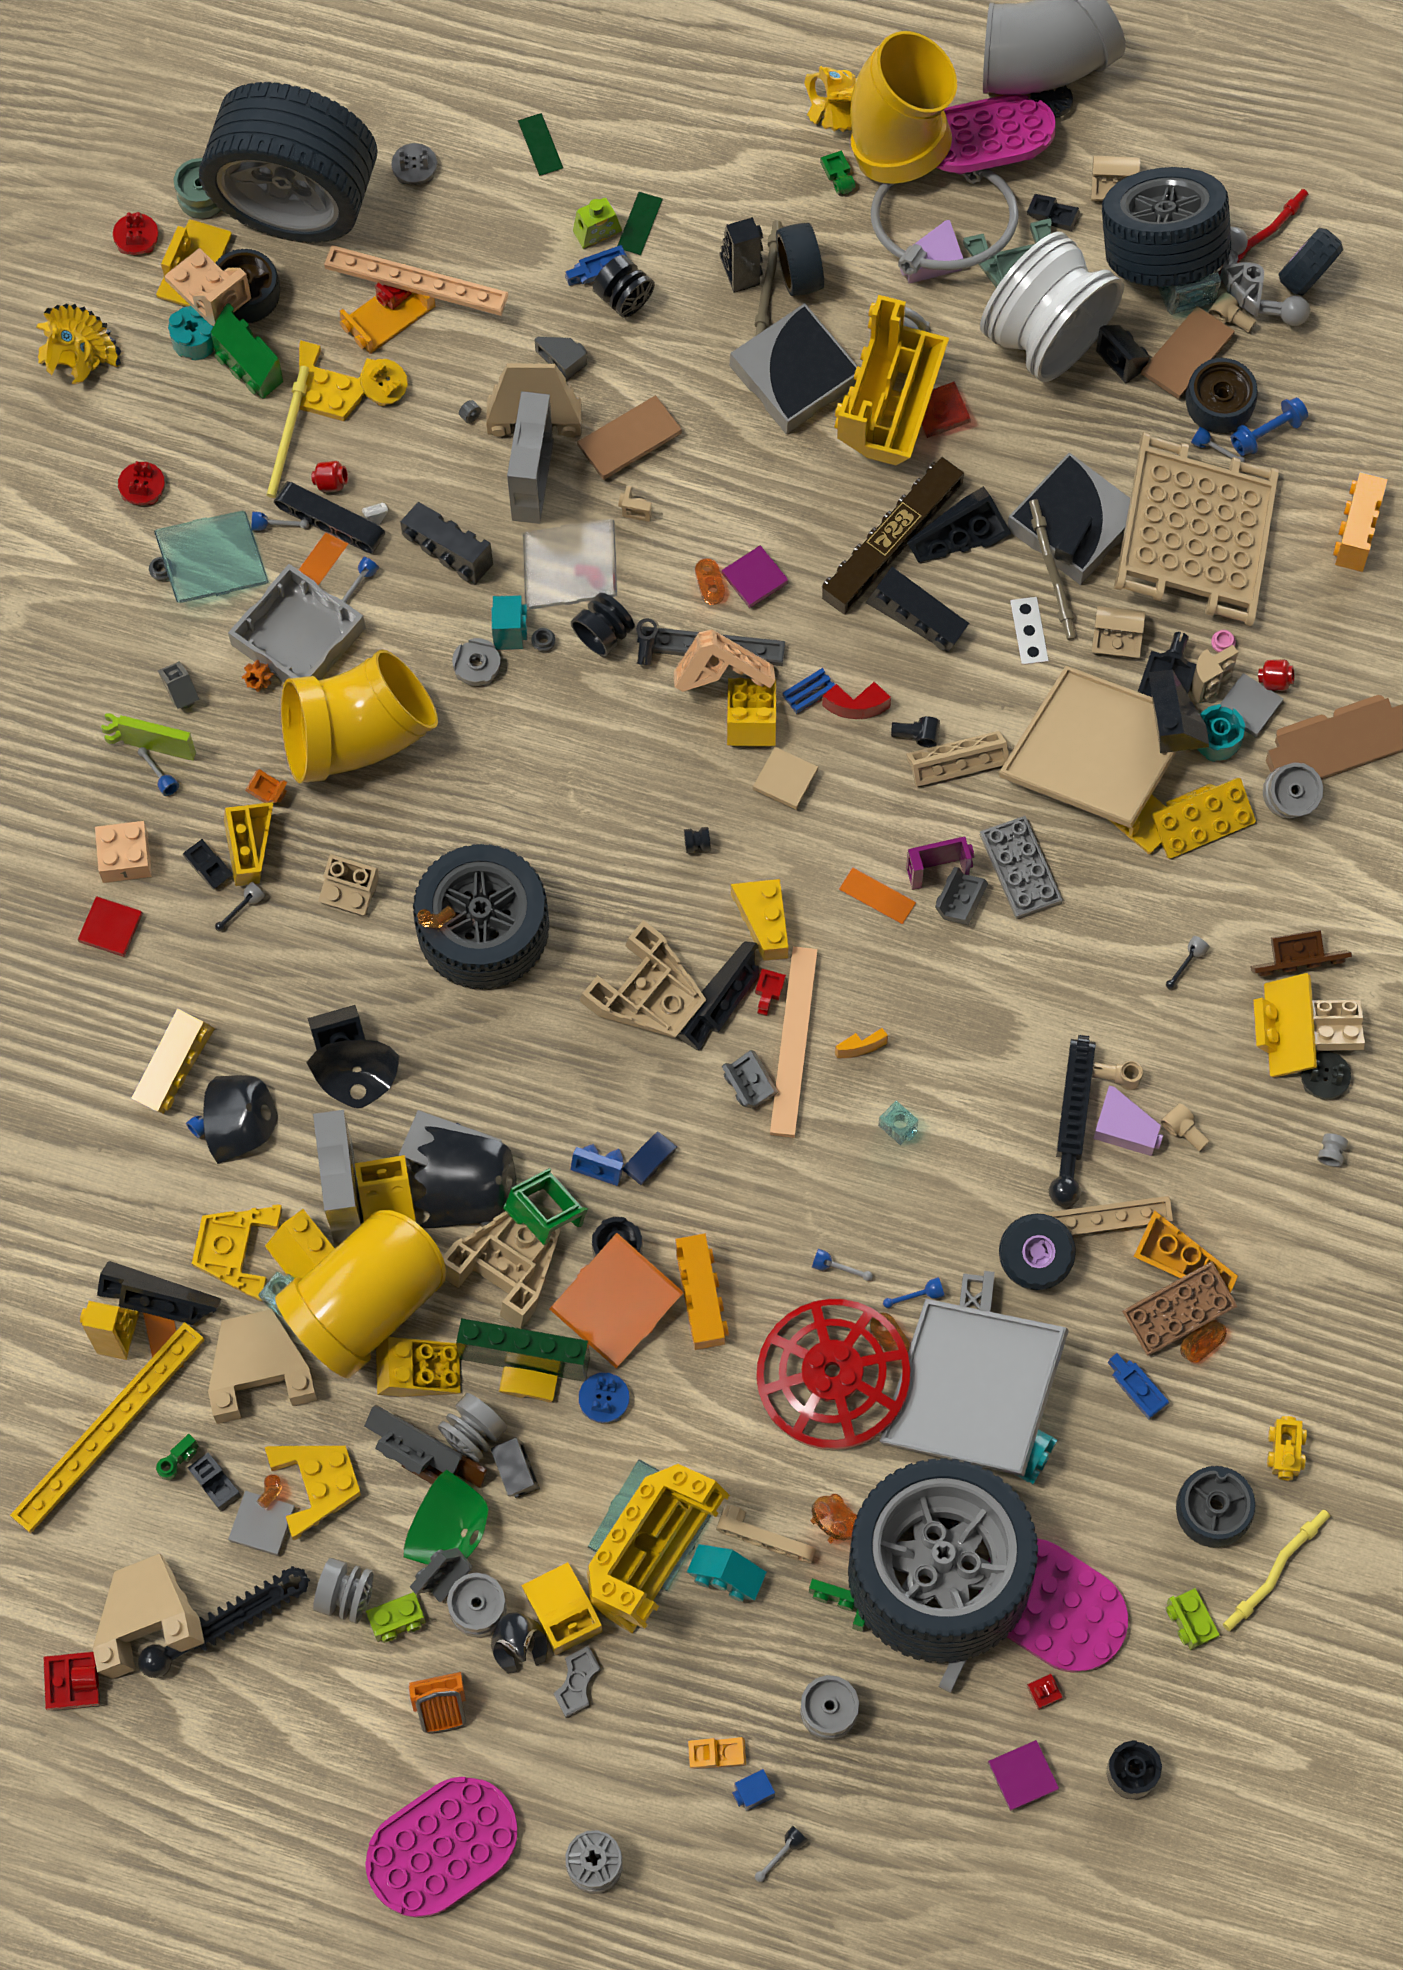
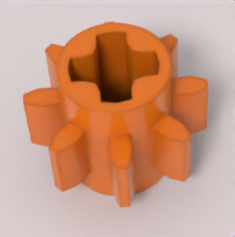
M256 660L253 665L249 663L244 667L246 673L242 676V679H245L247 688H255L259 692L263 687L267 688L271 684L268 679L274 673L270 671L268 663L264 664Z

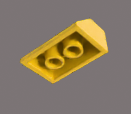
M304 1209L285 1221L265 1245L267 1251L291 1281L296 1277L304 1278L335 1249Z

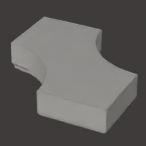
M589 1646L565 1658L568 1667L566 1680L562 1687L553 1693L565 1718L589 1707L586 1695L587 1687L592 1677L601 1671Z

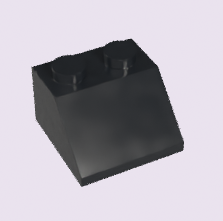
M1103 325L1100 327L1096 352L1126 384L1138 376L1149 362L1148 352L1144 347H1140L1134 341L1132 334L1128 330H1124L1120 325Z
M356 1005L307 1018L316 1050L330 1043L366 1040Z

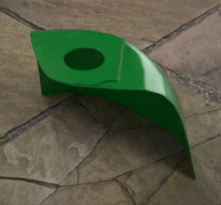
M446 1469L429 1488L412 1521L404 1544L403 1558L428 1565L431 1562V1556L438 1550L458 1548L467 1559L479 1545L484 1534L489 1510L486 1501L477 1491ZM468 1529L465 1537L463 1538L461 1536L462 1530ZM478 1530L479 1533L476 1541L470 1545L471 1536Z

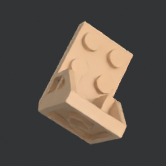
M200 248L164 276L165 281L212 326L215 325L227 303L231 304L234 308L233 312H235L251 299L246 273L241 268H227L223 271Z
M711 629L699 632L674 670V687L684 692L718 681L728 665H731L730 668L741 675L743 673L747 674L755 684L771 688L775 682L774 665Z

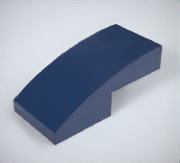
M656 1132L626 1163L623 1171L638 1184L642 1185L675 1152L677 1146L660 1132Z

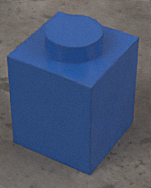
M764 1769L734 1783L736 1790L732 1792L734 1799L739 1807L744 1806L746 1812L775 1798V1791Z

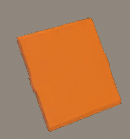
M616 1233L596 1257L580 1270L577 1278L549 1310L583 1340H588L589 1345L612 1366L617 1368L639 1342L649 1333H652L656 1326L655 1324L684 1292Z

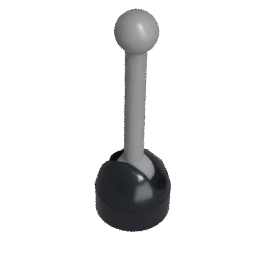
M793 1825L785 1834V1846L762 1871L755 1874L756 1881L763 1882L766 1877L765 1875L789 1849H800L808 1841Z

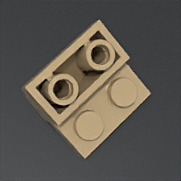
M1093 155L1091 201H1103L1108 191L1116 183L1140 172V158Z
M1097 606L1091 653L1139 659L1145 611Z
M1234 645L1214 656L1206 649L1199 656L1192 681V693L1198 703L1205 699L1209 701L1216 697L1221 682L1228 680L1233 675L1238 655Z
M330 854L318 902L366 916L373 892H376L379 878L378 868Z
M1312 1000L1316 1051L1364 1050L1363 1015L1360 1000Z

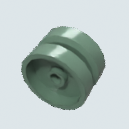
M202 158L191 159L183 163L176 170L173 178L180 208L190 217L198 219L210 218L222 210L210 200V197L206 195L200 183L199 167Z

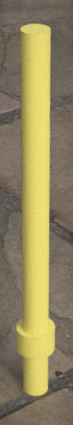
M306 366L300 367L297 382H294L292 387L293 397L267 491V496L270 498H276L302 396L306 394V381L309 373V368Z

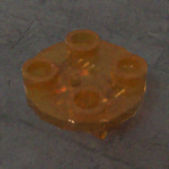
M838 1494L819 1497L812 1504L811 1512L813 1518L810 1521L813 1525L817 1524L823 1532L830 1536L828 1538L830 1544L835 1540L845 1541L851 1539L857 1515L852 1512Z

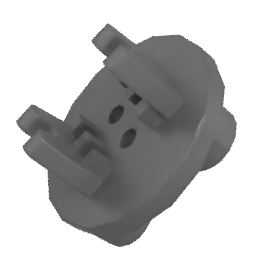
M411 143L402 146L395 152L391 165L399 183L417 185L432 181L437 169V159L435 153L429 147L419 143Z

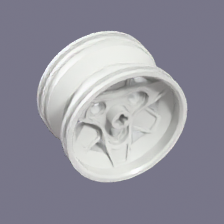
M1054 232L1033 245L1004 276L985 307L980 322V330L992 342L1000 344L1004 348L1026 350L1027 370L1032 375H1035L1039 381L1048 382L1067 371L1097 340L1100 327L1108 325L1121 301L1124 283L1110 270L1089 273L1083 253L1077 247V244L1063 232Z

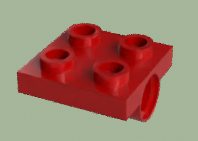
M94 1652L43 1657L45 1709L47 1711L100 1706L99 1674L96 1668Z

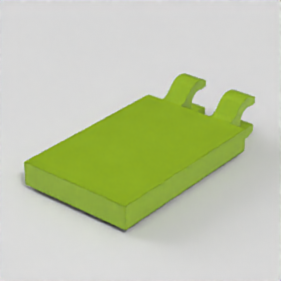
M111 713L105 714V719L112 723L108 726L101 725L102 732L105 734L116 732L113 736H104L107 743L115 744L123 741L127 745L139 748L144 747L147 750L191 761L194 760L196 750L190 732L122 715L119 718Z

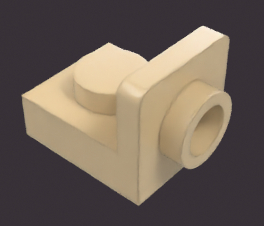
M627 486L625 493L620 494L618 507H622V517L650 522L652 503L642 498L632 499V486Z

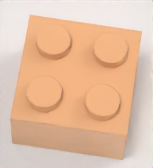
M144 821L95 827L98 870L103 883L152 877L148 832Z

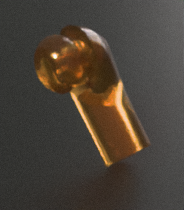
M449 906L438 914H431L427 909H422L417 914L418 923L421 926L437 929L441 928L455 916V912Z
M268 1475L264 1480V1493L256 1501L263 1509H267L282 1491L281 1481L277 1475Z

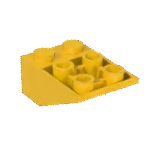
M728 678L727 746H776V679L771 688L765 685L761 687L749 678Z
M405 1155L355 1163L364 1222L373 1213L381 1210L401 1213L416 1222Z
M387 1337L376 1347L377 1395L407 1397L460 1393V1362L456 1343Z
M568 1562L521 1585L555 1655L603 1632L602 1625Z

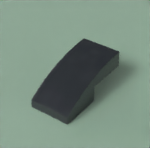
M1034 194L1027 210V215L1038 221L1051 219V226L1073 231L1080 215V210L1078 207L1057 203L1055 197Z
M203 839L183 853L189 864L213 890L233 876V873L220 857L214 854Z
M209 1452L187 1467L220 1512L241 1497L239 1491Z

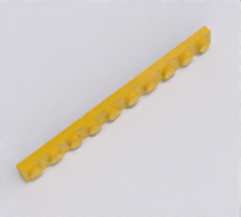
M184 1322L11 1513L10 1517L31 1534L205 1341L204 1338Z

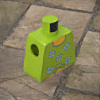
M607 198L593 199L588 205L576 211L573 232L582 248L585 249L621 233L622 228Z

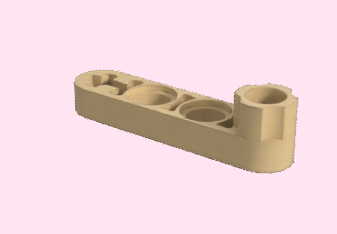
M724 1505L716 1527L718 1532L801 1562L812 1563L816 1553L815 1548L744 1523L746 1511L734 1505Z

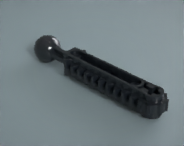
M1078 1035V1039L1070 1040L1056 1157L1061 1158L1059 1177L1050 1183L1048 1189L1053 1203L1062 1208L1074 1205L1079 1200L1081 1194L1080 1186L1074 1179L1076 1160H1081L1083 1153L1096 1042L1089 1041L1090 1036Z
M291 1566L287 1570H282L280 1578L273 1575L272 1584L266 1580L263 1581L264 1589L256 1585L254 1586L255 1594L252 1595L249 1591H245L246 1599L244 1600L237 1596L236 1605L229 1601L226 1602L227 1610H223L220 1606L217 1607L218 1615L215 1616L208 1612V1621H205L200 1616L204 1643L193 1647L194 1650L200 1647L203 1651H206L207 1642L215 1646V1638L219 1637L224 1641L226 1631L234 1635L235 1626L243 1630V1622L247 1621L252 1625L254 1615L262 1619L263 1610L271 1614L272 1605L280 1609V1601L282 1599L286 1603H290V1596L299 1598V1595L304 1592L306 1593L310 1579L307 1577L305 1570ZM292 1574L294 1577H300L299 1588L289 1587L286 1589L287 1594L284 1595V1590L278 1583L282 1582L285 1585L290 1581L289 1576ZM155 1644L147 1646L139 1655V1668L149 1678L162 1677L169 1671L172 1660L193 1648L180 1652L169 1646L163 1647Z

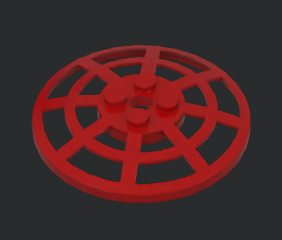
M825 1299L798 1307L788 1313L774 1326L761 1348L757 1362L756 1379L764 1409L782 1432L795 1441L810 1447L824 1450H840L853 1448L872 1440L893 1423L907 1399L911 1369L903 1339L896 1328L883 1315L859 1302L846 1299ZM840 1305L856 1308L863 1311L856 1323L843 1319H824L821 1307ZM812 1310L814 1322L800 1329L790 1340L777 1335L781 1328L791 1319L805 1311ZM873 1317L889 1331L896 1342L898 1350L883 1352L876 1338L865 1329ZM840 1326L851 1329L844 1341L830 1340L827 1327ZM817 1329L820 1343L814 1345L810 1350L797 1345L800 1339ZM860 1335L870 1343L875 1354L860 1357L853 1347ZM773 1344L784 1349L779 1363V1380L765 1384L764 1363L768 1349ZM792 1353L803 1359L802 1372L787 1377V1363ZM901 1360L902 1382L899 1394L894 1401L882 1393L887 1374L886 1362ZM878 1364L879 1374L874 1388L863 1381L864 1367ZM830 1365H837L840 1368V1372L837 1376L830 1377L825 1373L826 1368ZM802 1383L805 1384L811 1393L805 1406L795 1398L790 1387ZM782 1390L790 1405L800 1413L794 1427L787 1424L777 1414L769 1400V1394ZM857 1390L869 1397L861 1406L853 1411H848L846 1399L851 1397ZM820 1400L836 1402L839 1415H824L816 1413L814 1410ZM876 1402L889 1410L886 1416L875 1426L861 1434H854L851 1420L866 1413ZM810 1419L825 1424L841 1423L845 1438L838 1440L820 1439L808 1436L803 1431Z

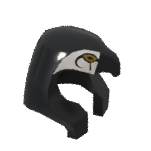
M518 1612L508 1613L503 1616L491 1638L493 1656L507 1674L517 1672L514 1658L506 1653L503 1644L515 1652L522 1662H525L527 1648L532 1635L535 1639L532 1649L535 1665L538 1666L546 1662L548 1647L544 1629L535 1620Z

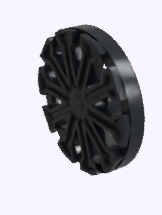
M1065 85L1056 88L1055 91L1052 89L1049 92L1031 93L1030 100L1035 102L1041 100L1050 107L1055 118H1058L1071 110L1073 94Z

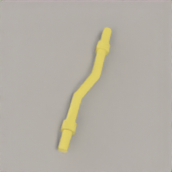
M1322 1510L1311 1522L1307 1521L1300 1528V1532L1279 1552L1266 1582L1251 1597L1236 1606V1611L1223 1623L1226 1630L1231 1631L1242 1619H1247L1254 1612L1253 1608L1274 1589L1288 1558L1307 1539L1311 1540L1318 1533V1529L1330 1518L1326 1510Z

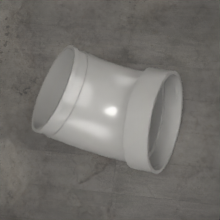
M1033 0L1025 3L1003 4L990 2L985 38L983 94L1022 95L1056 89L1075 82L1093 71H1103L1120 59L1125 53V38L1121 25L1106 0Z

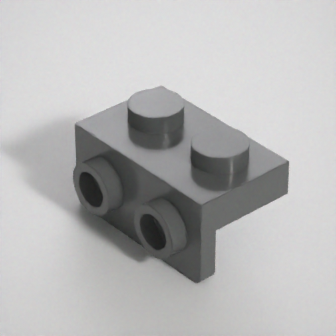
M954 867L951 874L947 877L946 885L941 895L936 900L935 908L943 920L969 925L988 883L984 878L965 875L959 867Z
M750 1050L732 1064L725 1063L722 1065L725 1072L724 1078L734 1087L737 1093L735 1095L736 1099L743 1107L756 1109L778 1093L755 1051Z
M458 1548L441 1549L431 1556V1562L415 1575L416 1580L410 1585L415 1594L431 1592L438 1602H444L448 1598L449 1591L455 1581L467 1575L472 1569V1565Z

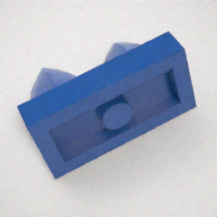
M594 1144L585 1146L582 1149L576 1147L572 1156L570 1170L618 1186L622 1176L623 1156L620 1149L613 1150L606 1156L599 1155Z

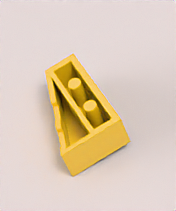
M274 802L225 808L224 825L235 886L249 885L251 882L254 884L260 883Z
M780 879L731 884V897L736 903L753 941L758 944V951L763 961L788 958V940Z

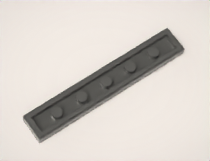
M642 626L643 634L646 636L652 635L654 627ZM660 628L656 644L653 645V653L684 656L699 632ZM723 635L775 666H783L785 641Z

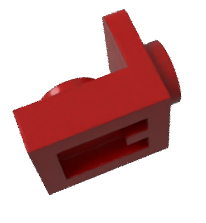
M379 282L375 285L376 299L381 305H387L391 310H394L413 293L388 285L382 286Z

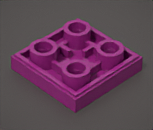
M761 545L722 569V575L749 609L788 584L787 577Z
M1037 1740L988 1761V1765L1010 1811L1059 1790Z

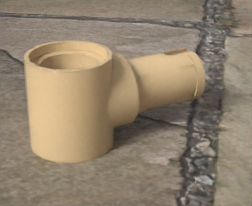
M1225 292L1220 294L1208 311L1210 315L1225 324L1226 321L1228 323L1232 322L1248 333L1257 321L1243 313L1240 307H1238V301L1235 297Z
M1127 1061L1124 1064L1117 1063V1066L1094 1062L1092 1078L1113 1080L1114 1083L1120 1084L1123 1089L1134 1090L1141 1082L1143 1069L1135 1061ZM1132 1072L1136 1075V1078L1128 1079L1124 1074Z
M1178 1103L1161 1119V1124L1171 1135L1175 1137L1177 1135L1180 1137L1184 1136L1200 1152L1209 1143V1140L1194 1126V1116L1191 1111L1183 1104Z

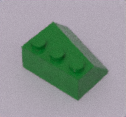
M227 303L211 330L215 349L214 356L221 365L226 364L230 368L232 375L236 379H242L252 394L255 395L257 393L264 399L284 382L279 358L260 337H253L248 323L244 319L239 321L234 316V308L230 303Z

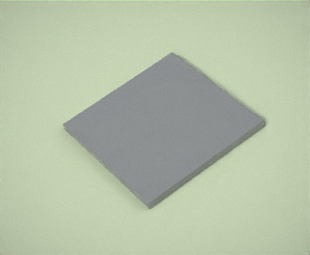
M925 1299L908 1352L911 1375L907 1399L893 1423L882 1432L879 1442L891 1447L940 1458H948L949 1460L958 1459L960 1460L959 1462L967 1461L971 1462L972 1465L977 1464L985 1468L1024 1476L1069 1330L1066 1327ZM902 1373L893 1398L894 1401L896 1400L899 1394L902 1382Z

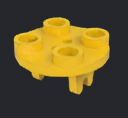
M377 359L369 363L363 370L360 379L365 395L379 406H386L387 404L399 401L405 394L408 385L407 375L403 368L395 361L389 359Z

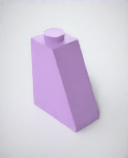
M950 220L944 221L915 243L922 246L923 250L927 252L926 259L938 261L963 259ZM920 267L917 273L908 275L903 273V270L900 268L902 275H906L909 284L962 271V269L934 270Z
M1109 1085L1096 1127L1095 1140L1152 1156L1154 1148L1159 1149L1163 1135L1158 1134L1161 1126L1115 1087Z

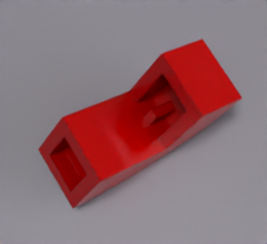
M875 681L855 699H852L838 684H835L823 695L822 706L831 713L843 718L867 719L888 710L891 706V696Z

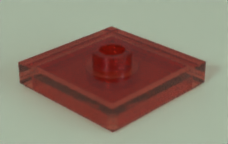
M955 381L932 390L921 424L927 438L971 423V418Z

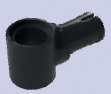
M642 619L636 626L638 634L637 643H639L636 663L638 665H644L645 657V665L652 666L653 645L656 644L657 635L660 631L659 624L654 619ZM646 622H650L654 626V632L650 636H646L642 632V625Z
M925 716L919 718V721H914V724L892 722L891 737L913 738V741H916L919 746L935 747L938 745L940 720L935 717Z

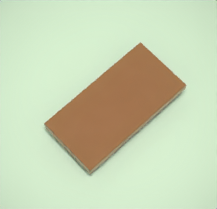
M1196 306L1142 369L1141 374L1177 399H1180L1187 391L1189 380L1197 367L1208 360L1214 359L1234 336L1235 331Z
M655 395L577 441V446L600 477L605 480L682 434V429Z
M1211 1261L1122 1310L1148 1356L1236 1308L1237 1304L1214 1263Z

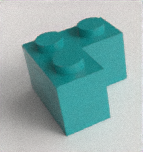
M521 595L493 596L491 611L492 636L495 649H523V640L528 638L526 626L527 604H522Z
M698 1544L686 1573L695 1578L694 1582L706 1588L712 1585L717 1589L727 1590L730 1592L729 1597L743 1602L744 1599L755 1601L767 1572L733 1549Z

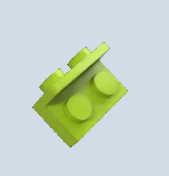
M1196 1588L1168 1599V1606L1165 1609L1172 1622L1176 1621L1180 1629L1177 1631L1183 1645L1187 1644L1190 1650L1219 1637V1633Z
M414 1592L366 1611L377 1642L381 1640L383 1643L392 1641L398 1637L397 1634L406 1630L408 1633L415 1632L422 1628V1624L426 1623Z

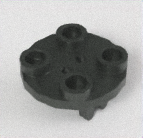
M1330 1051L1317 1052V1067L1301 1071V1081L1304 1085V1090L1308 1094L1320 1099L1340 1098L1350 1084L1351 1069L1346 1060L1340 1055Z

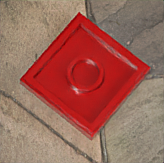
M96 896L79 934L78 942L125 957L143 913L141 910Z

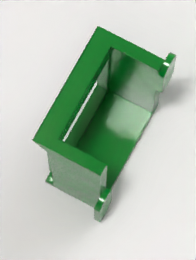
M550 1168L512 1187L504 1204V1210L519 1225L524 1223L543 1245L548 1244L552 1231L569 1222H572L576 1227H582L588 1208L582 1207L551 1173ZM541 1189H544L562 1209L561 1213L548 1220L527 1198Z

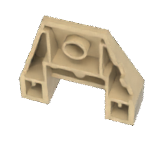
M506 364L499 377L498 384H495L493 387L492 395H489L487 398L486 426L488 435L497 437L511 435V424H516L521 391L550 394L552 424H557L558 435L565 437L581 436V398L575 396L573 387L566 384V378L555 364Z
M643 920L630 935L625 947L643 960L618 991L597 975L582 993L580 1002L599 1017L676 1038L703 1005L706 998L689 973L687 974L680 964L679 958L676 954L674 955L664 936Z
M505 1211L493 1218V1221L484 1227L480 1226L471 1235L453 1243L443 1255L446 1267L445 1280L459 1288L474 1270L508 1293L507 1297L502 1301L500 1316L517 1328L522 1329L536 1311L561 1230L558 1228L552 1231L548 1244L543 1245L524 1223L521 1225L517 1224Z
M272 1309L221 1321L208 1389L212 1414L216 1424L242 1418L236 1391L282 1380L286 1381L292 1406L317 1401L310 1368Z
M157 1554L114 1571L93 1645L98 1673L114 1679L136 1670L130 1641L161 1629L164 1632L166 1645L180 1652L204 1643L200 1619L189 1605L185 1593L179 1588L176 1582L177 1579L162 1554Z

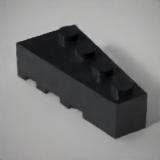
M753 217L727 224L719 256L733 293L759 286L760 276L763 275L761 263H763L761 251H763L761 242L763 232L760 225L756 226Z
M417 502L400 521L402 535L408 541H414L419 544L426 554L436 556L446 568L451 567L457 571L459 577L464 581L469 580L476 585L493 566L490 542L485 539L479 542L476 539V534L469 530L466 533L462 532L458 524L452 520L447 523L444 522L441 514L420 502Z
M894 567L890 568L865 602L932 642L937 648L947 652L955 645L970 624Z

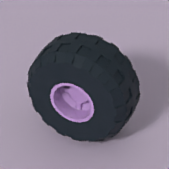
M1318 228L1279 272L1280 282L1294 295L1303 296L1344 250L1342 242L1328 229Z
M1035 1213L1022 1216L1012 1222L1001 1237L999 1244L1001 1266L1006 1275L1023 1288L1044 1290L1054 1287L1068 1276L1075 1262L1076 1247L1071 1232L1061 1221L1050 1215Z

